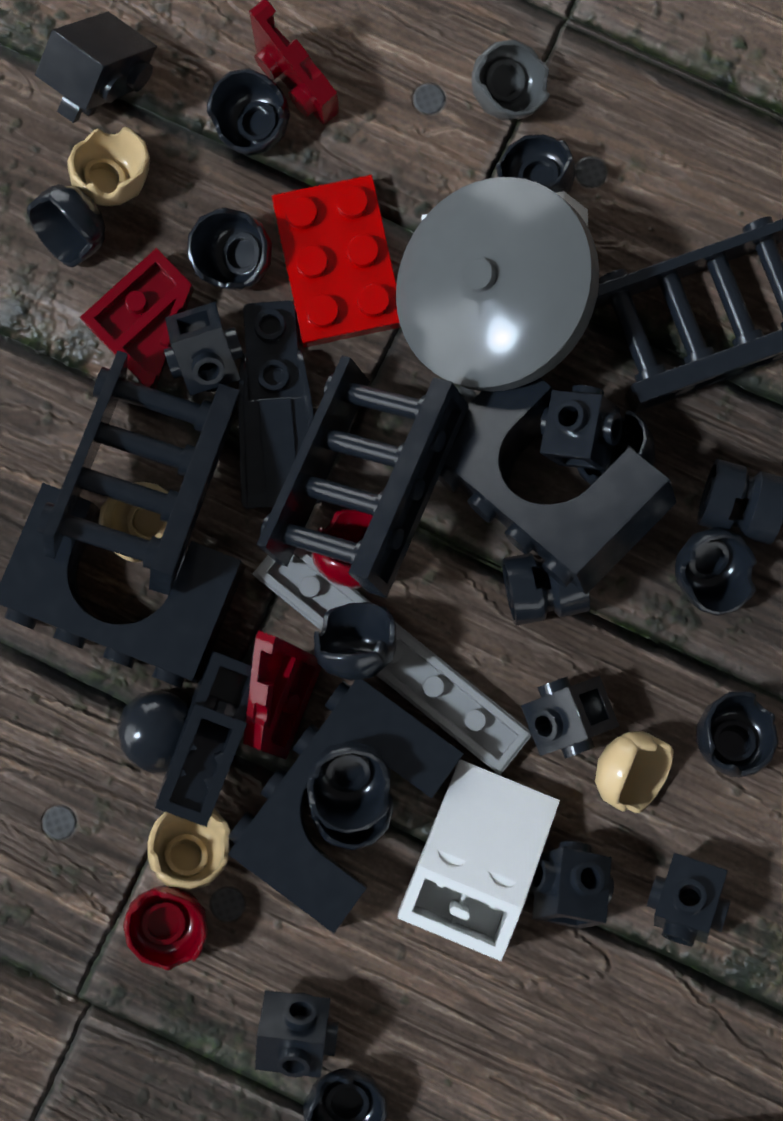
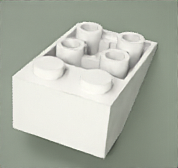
M460 759L399 908L397 918L502 961L522 911L560 800Z

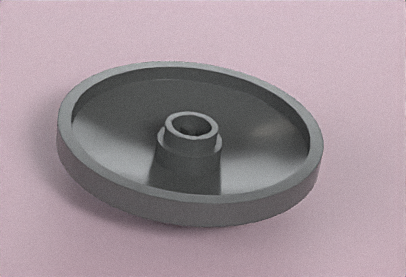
M496 177L477 181L460 188L439 202L422 220L413 233L401 260L396 284V305L399 323L409 347L416 357L433 373L467 389L488 392L505 391L521 387L541 378L562 362L574 349L593 314L599 288V261L595 242L589 228L579 213L558 194L537 182L516 177Z

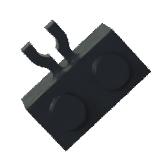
M109 11L53 29L35 76L63 95L57 112L72 123L79 121L82 112L88 117L92 116L97 106L106 102L111 103L118 97L133 91H140L151 77L153 66L150 65L157 45Z

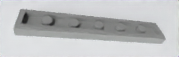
M296 547L288 567L279 565L267 555L252 575L320 631L323 627L324 614L330 609L348 603L370 602L355 589L336 585L329 581L317 570L311 557L312 554L307 550ZM396 623V651L394 658L376 676L496 774L501 775L531 737L529 730Z

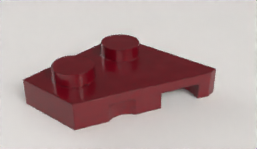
M260 1L249 11L257 54L254 55L255 61L271 80L279 77L290 89L288 95L291 101L303 115L308 117L313 114L325 125L339 113L336 90L316 67L297 38L289 42L275 27L273 14L276 10L269 1Z
M155 248L79 318L114 356H116L117 351L128 353L127 370L142 385L156 389L167 361L164 349L172 347L165 317L186 311L194 289L192 284Z
M261 631L257 632L246 715L247 725L245 727L243 744L287 759L322 668L318 664L315 655L276 636Z

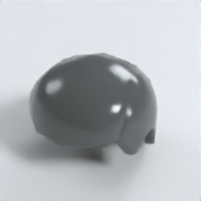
M517 40L495 42L475 61L472 71L473 94L484 112L500 120L524 119L534 114L550 97V93L547 92L549 68L538 58V55L531 47Z

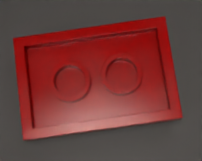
M372 175L271 195L303 347L401 328L396 305V281Z

